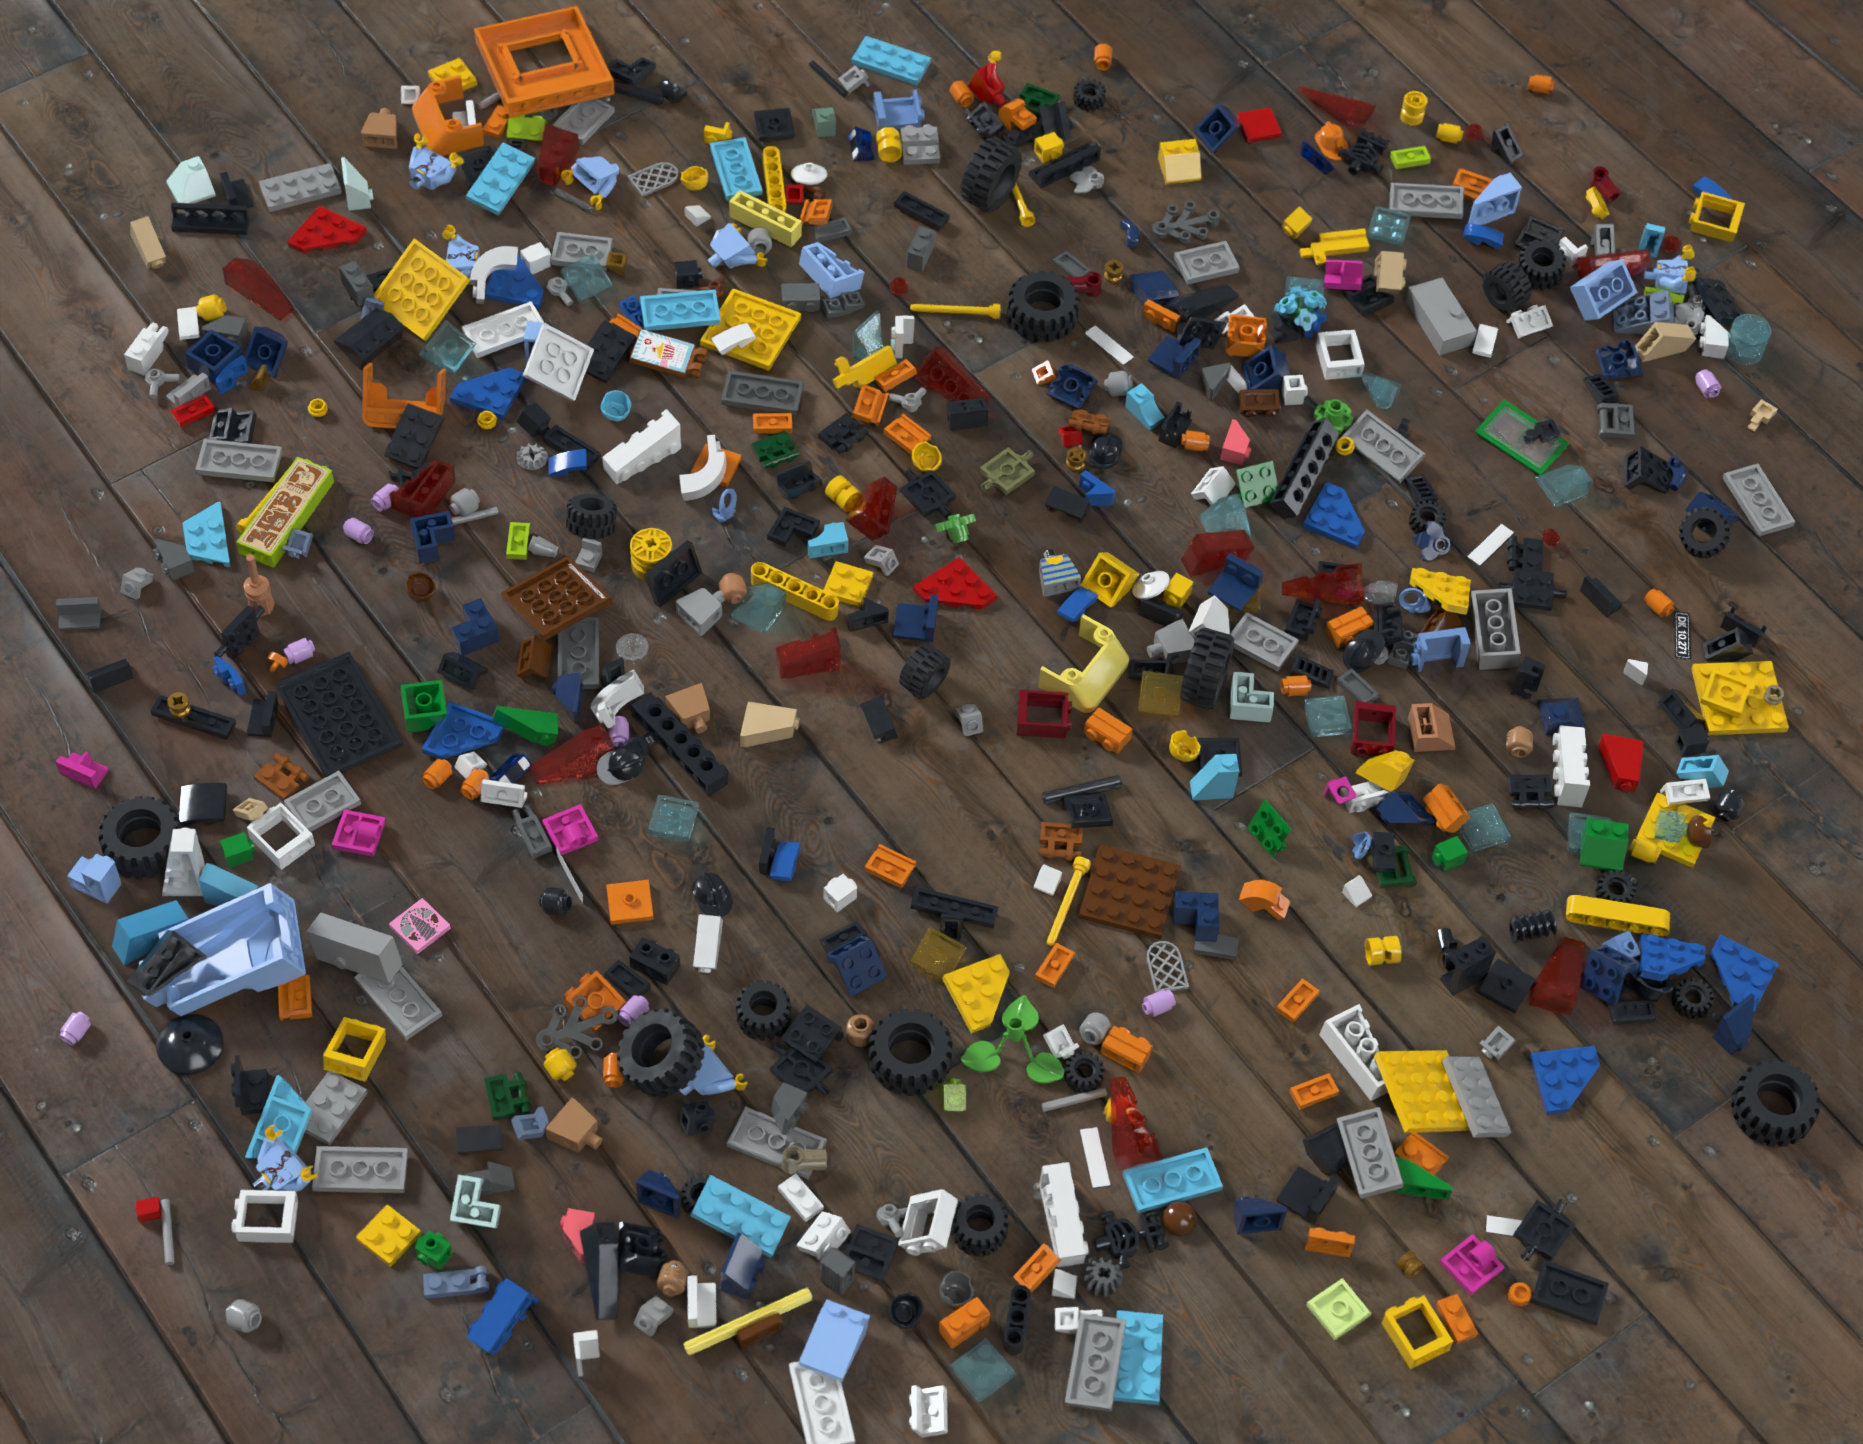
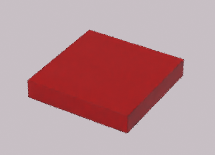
M1271 108L1237 113L1236 117L1239 120V126L1246 143L1281 138L1282 133Z

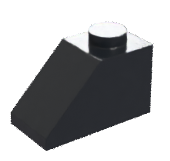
M1738 627L1703 643L1705 659L1707 661L1736 662L1753 654L1750 637Z

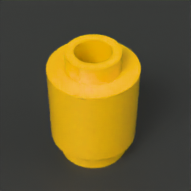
M1444 123V125L1439 124L1436 138L1440 139V141L1457 144V141L1462 140L1463 130H1460L1461 126Z
M1639 837L1638 840L1633 839L1629 851H1632L1631 856L1649 864L1650 862L1656 864L1662 848L1657 847L1658 844Z

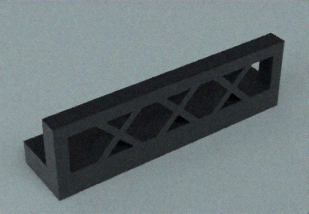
M1087 143L1030 170L1028 175L1042 189L1083 169V167L1100 161L1101 147L1098 144L1090 146Z
M171 203L173 214L172 232L247 235L250 220L247 206ZM177 209L184 210L187 213H178ZM196 211H203L205 214H199ZM221 211L224 215H218L215 212ZM234 212H242L243 216H237Z

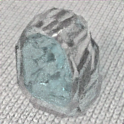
M1383 580L1370 583L1364 589V597L1367 601L1379 605L1394 602L1398 583Z

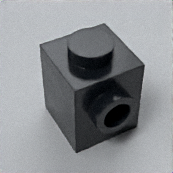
M697 260L674 262L677 289L699 286V279H702L701 267L698 268Z
M535 402L522 410L517 423L533 438L538 434H544L549 429L548 424L551 417Z
M1702 725L1679 729L1674 741L1681 757L1705 753L1710 739Z

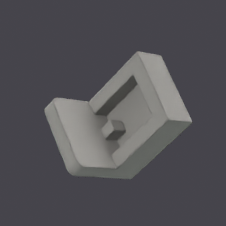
M136 567L123 575L120 592L137 600L140 598L141 588L153 582L154 575L146 572L143 568Z
M965 704L962 707L955 708L956 716L962 724L964 736L984 731L982 714L975 704Z
M1498 1025L1485 1041L1482 1040L1480 1042L1484 1047L1481 1051L1490 1059L1494 1056L1499 1060L1516 1040Z
M655 1296L640 1307L634 1325L651 1337L655 1334L658 1325L672 1315L674 1309Z

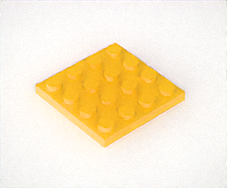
M414 238L374 293V298L385 303L384 311L392 313L404 326L427 341L471 279Z
M732 289L719 310L720 324L709 325L700 340V346L719 352L712 338L730 328L747 323L756 339L743 348L737 345L725 353V355L769 371L799 323L801 313Z
M1772 661L1692 665L1691 669L1699 702H1701L1713 669L1752 683L1739 718L1700 704L1708 735L1781 733L1788 731L1789 726L1782 701L1780 704L1773 706L1764 700V693L1768 686H1778Z
M1447 1050L1378 1051L1374 1055L1404 1133L1471 1131L1442 1063V1060L1449 1056Z

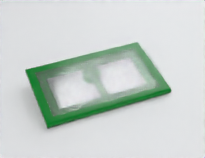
M1505 399L1475 431L1476 434L1540 476L1543 475L1570 444L1561 436L1559 439L1544 443L1537 439L1530 444H1526L1523 436H1527L1525 431L1534 429L1535 423L1539 422Z

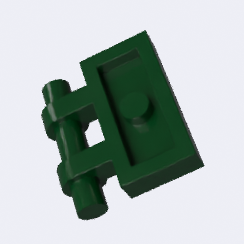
M1027 83L1020 93L1019 99L1025 102L1027 110L1037 118H1040L1039 107L1058 103L1060 95Z
M787 431L751 443V449L758 461H763L762 466L764 469L769 467L775 468L778 467V464L786 461L789 463L794 461L795 458L800 457V452L798 449L795 450V444Z
M521 1072L513 1074L514 1080L512 1081L507 1080L506 1074L484 1078L493 1121L514 1117L515 1108H521L522 1115L530 1114L529 1106L531 1101L526 1094L527 1084ZM510 1091H517L518 1098L512 1099Z

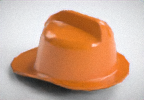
M1327 121L1321 130L1316 133L1315 140L1327 158L1342 160L1346 157L1341 155L1338 157L1340 147L1343 146V149L1349 150L1343 130L1340 126Z

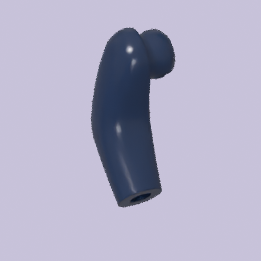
M1123 219L1120 222V227L1127 233L1126 246L1133 249L1139 243V228L1129 220Z
M1673 456L1668 461L1669 468L1673 473L1669 487L1673 491H1678L1687 476L1682 462L1678 457Z

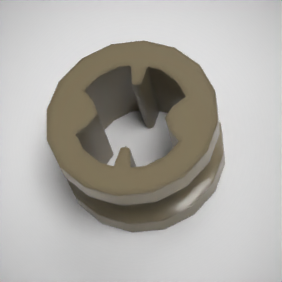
M1777 685L1768 686L1764 693L1765 702L1773 706L1780 704L1784 697L1783 689Z

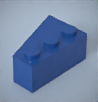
M507 1278L499 1283L495 1290V1296L484 1305L482 1309L483 1314L478 1321L472 1323L468 1330L467 1338L494 1356L513 1334L511 1330L517 1321L523 1322L527 1317L524 1312L532 1303L536 1305L540 1301L533 1294Z

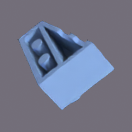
M818 242L802 247L799 265L816 283H819V287L830 299L840 296L843 292L861 289L864 271L861 269L857 271L850 266V262L847 260L843 262L838 259L836 253Z

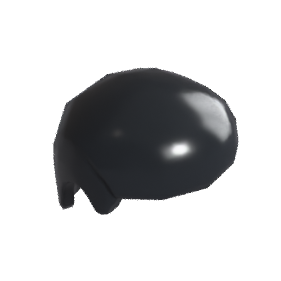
M663 79L660 83L662 95L670 102L678 103L688 95L687 91L675 83L672 84L669 79Z
M911 1292L897 1295L889 1304L888 1316L891 1322L902 1329L916 1326L924 1315V1304L921 1298Z

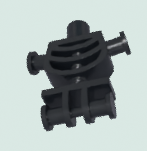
M1363 128L1357 137L1356 143L1351 145L1350 150L1343 149V146L1340 147L1338 157L1340 155L1347 157L1346 163L1350 165L1348 172L1351 175H1357L1360 170L1368 173L1371 169L1376 171L1378 175L1384 167L1382 164H1377L1378 154L1383 155L1384 150L1389 145V139L1384 140L1381 135H1378L1376 138L1374 137V132L1369 133Z
M1113 1211L1107 1212L1101 1217L1102 1221L1107 1223L1104 1229L1105 1236L1093 1239L1096 1252L1110 1249L1112 1258L1118 1259L1117 1264H1119L1120 1269L1130 1267V1262H1128L1127 1258H1131L1136 1254L1140 1239L1144 1238L1149 1253H1152L1154 1250L1153 1241L1157 1243L1155 1246L1156 1250H1164L1169 1247L1168 1242H1165L1164 1239L1166 1236L1165 1231L1159 1230L1163 1225L1162 1222L1158 1221L1157 1217L1159 1214L1157 1211L1150 1212L1145 1217L1144 1214L1139 1215L1140 1231H1137L1128 1219L1122 1218L1115 1221ZM1134 1241V1246L1131 1249H1128L1129 1242ZM1124 1243L1125 1249L1121 1250V1244Z

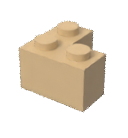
M1381 251L1377 256L1374 276L1377 278L1376 292L1398 294L1405 287V277H1402L1403 270L1406 269L1404 253Z

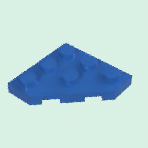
M517 255L516 271L503 269L494 271L486 287L484 297L515 305L532 302L534 307L539 309L545 295L543 288L520 256Z
M506 368L457 384L450 396V402L478 412L491 411L496 418L503 420L527 378L523 377L524 372Z
M1326 482L1303 522V528L1356 550L1364 537L1365 530L1345 489Z
M450 701L446 707L447 717L435 725L422 747V753L441 760L498 742L505 727L494 722L493 717Z
M1641 934L1640 977L1663 981L1671 974L1679 975L1687 972L1692 966L1700 967L1704 965L1705 946L1697 943L1682 942L1673 938L1658 937L1654 934Z
M1720 934L1711 950L1710 956L1719 969L1718 974L1724 987L1727 988L1730 994L1729 999L1732 1006L1735 1007L1752 993L1755 996L1754 1013L1779 963Z
M1595 1046L1531 1053L1530 1059L1546 1115L1568 1113L1592 1076L1599 1069L1600 1062Z

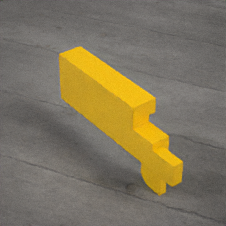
M1365 229L1319 233L1318 243H1310V248H1302L1299 252L1301 259L1314 257L1316 265H1323L1326 262V256L1368 252L1369 243Z
M886 345L851 367L847 358L839 357L835 360V366L838 367L840 375L834 378L833 382L837 389L852 383L854 387L859 389L863 384H869L875 380L874 377L897 365L892 347Z

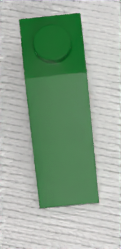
M496 706L493 715L494 722L533 743L554 745L558 735V713Z
M1395 1156L1404 1188L1389 1192L1449 1200L1452 1186L1412 1161Z

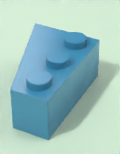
M175 900L118 919L112 948L125 966L149 953L160 940V932L189 920V918Z

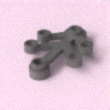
M1186 201L1184 210L1178 220L1170 223L1172 218L1178 214V207L1171 204L1167 207V214L1163 220L1153 224L1152 231L1157 238L1170 236L1180 240L1182 243H1189L1191 234L1204 240L1208 237V229L1205 227L1197 229L1192 226L1206 223L1209 227H1216L1220 223V214L1216 210H1211L1205 216L1187 219L1195 211V203L1193 201ZM1176 229H1180V230H1182V232L1179 233V232H1177V231H1175V230H1176Z
M579 996L574 1000V1008L565 1028L556 1031L560 1019L567 1012L565 1006L558 1004L553 1008L554 1015L548 1028L541 1030L537 1034V1046L544 1051H550L559 1047L560 1049H567L570 1054L573 1048H578L580 1051L578 1056L575 1057L571 1054L573 1059H578L582 1055V1049L579 1046H570L560 1041V1039L570 1037L590 1046L592 1050L598 1051L603 1046L602 1040L597 1037L587 1036L581 1033V1031L601 1023L614 1024L618 1019V1013L613 1007H605L600 1015L577 1023L582 1010L587 1006V1000ZM578 999L584 1000L585 1004L583 1007L576 1005ZM558 1007H562L564 1009V1013L562 1015L556 1014V1009ZM608 1011L613 1013V1018L610 1020L605 1018V1013ZM546 1035L551 1037L549 1044L543 1042V1037ZM594 1040L600 1041L599 1048H593L592 1042Z

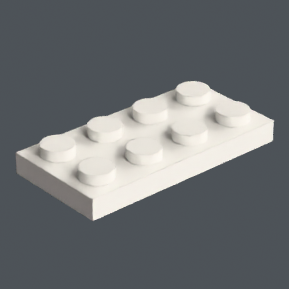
M528 302L462 326L461 328L473 352L479 358L523 342L527 321L544 322L533 303Z
M799 1362L789 1363L806 1444H855L841 1381L799 1365Z

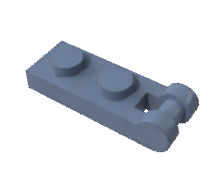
M478 1266L474 1269L423 1274L425 1299L488 1292L489 1282L486 1281L488 1268L486 1266ZM470 1279H477V1282L471 1284Z

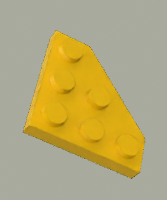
M1412 568L1410 585L1413 587L1419 586L1423 589V593L1432 601L1438 600L1441 602V607L1446 611L1467 614L1470 579L1463 576H1450L1443 572H1431L1424 568Z
M1001 954L943 975L942 979L971 1034L990 1027L1010 973Z

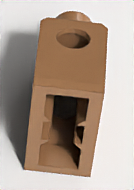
M382 108L380 113H370L361 131L362 145L397 149L396 115L391 114V111L387 108Z
M702 683L665 696L666 708L675 713L677 720L681 724L684 723L688 729L694 727L696 733H703L707 730L706 722L710 720V708Z
M573 1097L546 1127L547 1139L575 1152H580L586 1144L593 1149H597L603 1140L595 1134L598 1130L597 1120Z

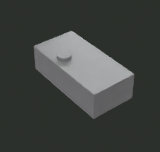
M1443 278L1409 287L1406 304L1439 356L1473 346L1477 331Z
M1512 588L1471 591L1470 607L1479 670L1519 668L1521 652Z
M320 913L306 931L316 958L333 964L340 969L345 968L390 983L403 965L393 936L324 913Z

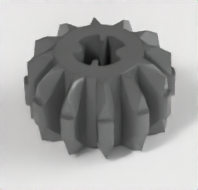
M1101 1257L1099 1263L1093 1260L1090 1265L1091 1267H1086L1085 1273L1087 1275L1084 1276V1282L1088 1283V1291L1095 1289V1296L1101 1292L1106 1298L1108 1292L1114 1295L1117 1290L1116 1288H1121L1123 1273L1119 1272V1264L1112 1266V1259L1108 1260L1107 1263Z

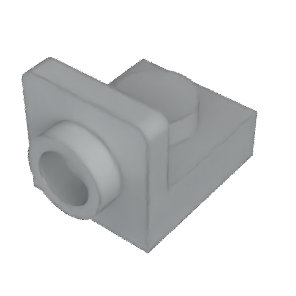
M856 66L838 78L849 93L863 83L867 87L870 85L866 80L869 78L863 69L859 71Z
M583 538L582 549L575 563L582 570L594 573L603 555L602 543L594 539Z
M875 545L863 557L867 564L881 567L885 576H889L899 565L893 549Z

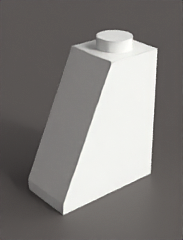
M1215 595L1200 604L1189 629V633L1194 639H1196L1199 630L1202 628L1230 634L1228 608Z
M699 915L693 967L698 968L700 973H711V970H716L723 926V920L719 916Z

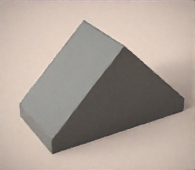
M1224 363L1202 368L1201 382L1209 401L1212 402L1229 378L1231 364Z

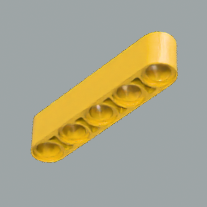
M768 146L763 150L767 202L769 205L786 213L780 152L777 147Z
M757 562L752 565L751 584L755 588L824 620L832 621L838 617L839 600L835 595L765 563Z
M1571 895L1567 898L1566 919L1569 922L1639 934H1654L1658 937H1664L1669 934L1670 912L1667 910L1581 895Z

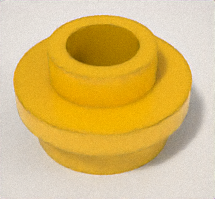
M313 399L308 406L309 414L314 417L324 416L328 411L327 404L322 399Z
M483 411L479 414L477 423L482 429H491L496 425L497 418L491 411Z
M1341 437L1337 440L1335 448L1340 455L1347 456L1354 451L1355 444L1351 438ZM1343 445L1349 446L1347 449H1342Z

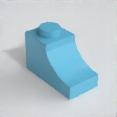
M1647 223L1643 231L1638 254L1656 258L1665 227Z
M1142 383L1127 392L1125 407L1149 431L1165 421L1164 415L1155 403L1154 395Z
M844 522L824 525V531L820 536L808 540L809 559L848 553V537Z
M1719 755L1682 758L1676 774L1679 779H1706L1708 788L1723 787L1729 770Z

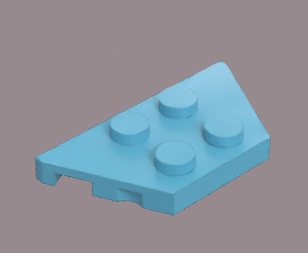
M217 502L183 522L186 550L192 560H202L213 564L214 561L223 563L224 567H231L221 502Z
M279 1075L276 1076L246 1153V1158H258L266 1137L265 1129L275 1124L273 1128L275 1133L280 1129L283 1131V1134L277 1140L279 1138L285 1140L295 1153L302 1140L313 1110L286 1080Z

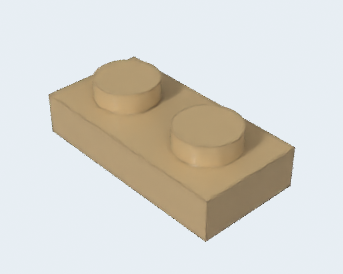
M248 798L234 808L233 812L236 817L255 821L264 815L263 812L268 807L263 801Z

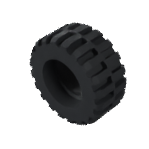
M990 138L982 142L980 147L975 150L974 155L970 158L964 170L965 173L960 184L962 198L985 212H992L1000 208L1001 204H1004L1006 198L1010 196L1019 178V172L1022 168L1021 163L1023 162L1020 150L998 138Z
M1039 270L1037 273H1034V271L1029 272L1027 276L1023 275L1019 280H1016L1009 290L1008 321L1015 331L1018 330L1019 335L1022 337L1026 336L1031 341L1035 339L1037 342L1046 340L1053 342L1056 338L1059 340L1064 337V334L1068 335L1077 324L1080 295L1069 279H1065L1061 274L1056 275L1053 271L1048 273L1044 272V270ZM1047 302L1057 308L1050 311H1041L1031 307L1030 304Z
M1209 628L1199 630L1182 681L1180 699L1183 702L1209 710L1215 708L1233 653L1235 639L1232 635Z
M135 796V799L129 800L127 798L123 800V803L115 804L112 807V811L108 810L104 815L105 820H101L99 825L98 839L103 856L113 859L118 873H122L123 877L126 878L134 876L135 879H142V877H148L149 879L153 878L155 874L159 873L161 875L165 873L173 829L182 828L179 816L174 811V808L169 804L166 805L164 800L157 799L156 801L151 796L146 798ZM141 828H152L160 832L153 842L142 847H130L123 844L125 838L130 833Z
M668 1008L653 1009L648 1014L643 1013L639 1015V1019L633 1020L629 1024V1029H625L622 1034L624 1037L619 1041L618 1048L620 1051L617 1052L619 1070L627 1081L649 1096L667 1097L668 1094L674 1095L678 1093L679 1089H685L688 1086L687 1083L696 1078L697 1070L700 1071L702 1067L701 1059H704L705 1051L702 1050L705 1048L702 1034L689 1020L677 1011L669 1010ZM672 1038V1045L665 1059L659 1064L650 1067V1060L654 1050L662 1042Z
M908 1008L901 1009L900 1013L896 1011L889 1013V1018L883 1017L879 1021V1025H875L869 1041L870 1069L872 1073H875V1079L878 1083L883 1081V1087L887 1090L892 1088L894 1093L901 1095L904 1092L907 1093V1096H914V1093L918 1092L919 1095L926 1094L927 1089L933 1091L938 1087V1083H943L946 1079V1074H949L953 1054L952 1037L949 1036L950 1031L947 1026L942 1027L943 1021L938 1017L934 1019L933 1014L927 1011L924 1014L921 1013V1009L908 1011ZM912 1040L925 1045L930 1050L931 1055L920 1063L907 1064L897 1060L890 1050L902 1041Z
M1770 1059L1769 1063L1766 1060H1762L1757 1065L1752 1064L1741 1075L1732 1093L1731 1107L1733 1110L1731 1112L1733 1118L1738 1119L1736 1124L1740 1129L1744 1128L1746 1130L1745 1134L1748 1137L1753 1136L1756 1138V1142L1761 1144L1766 1142L1767 1146L1775 1147L1776 1144H1779V1147H1785L1789 1143L1795 1144L1800 1139H1803L1818 1118L1821 1109V1096L1819 1093H1816L1818 1087L1815 1082L1810 1081L1811 1077L1808 1073L1804 1074L1801 1072V1068L1797 1065L1793 1067L1790 1065V1062L1784 1060L1782 1063L1778 1062L1777 1059ZM1773 1091L1781 1094L1790 1102L1794 1113L1778 1115L1770 1112L1762 1105L1757 1093Z

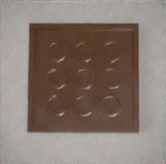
M569 556L501 592L502 599L543 641L612 603L611 597Z
M1100 844L1079 918L1161 939L1181 865Z

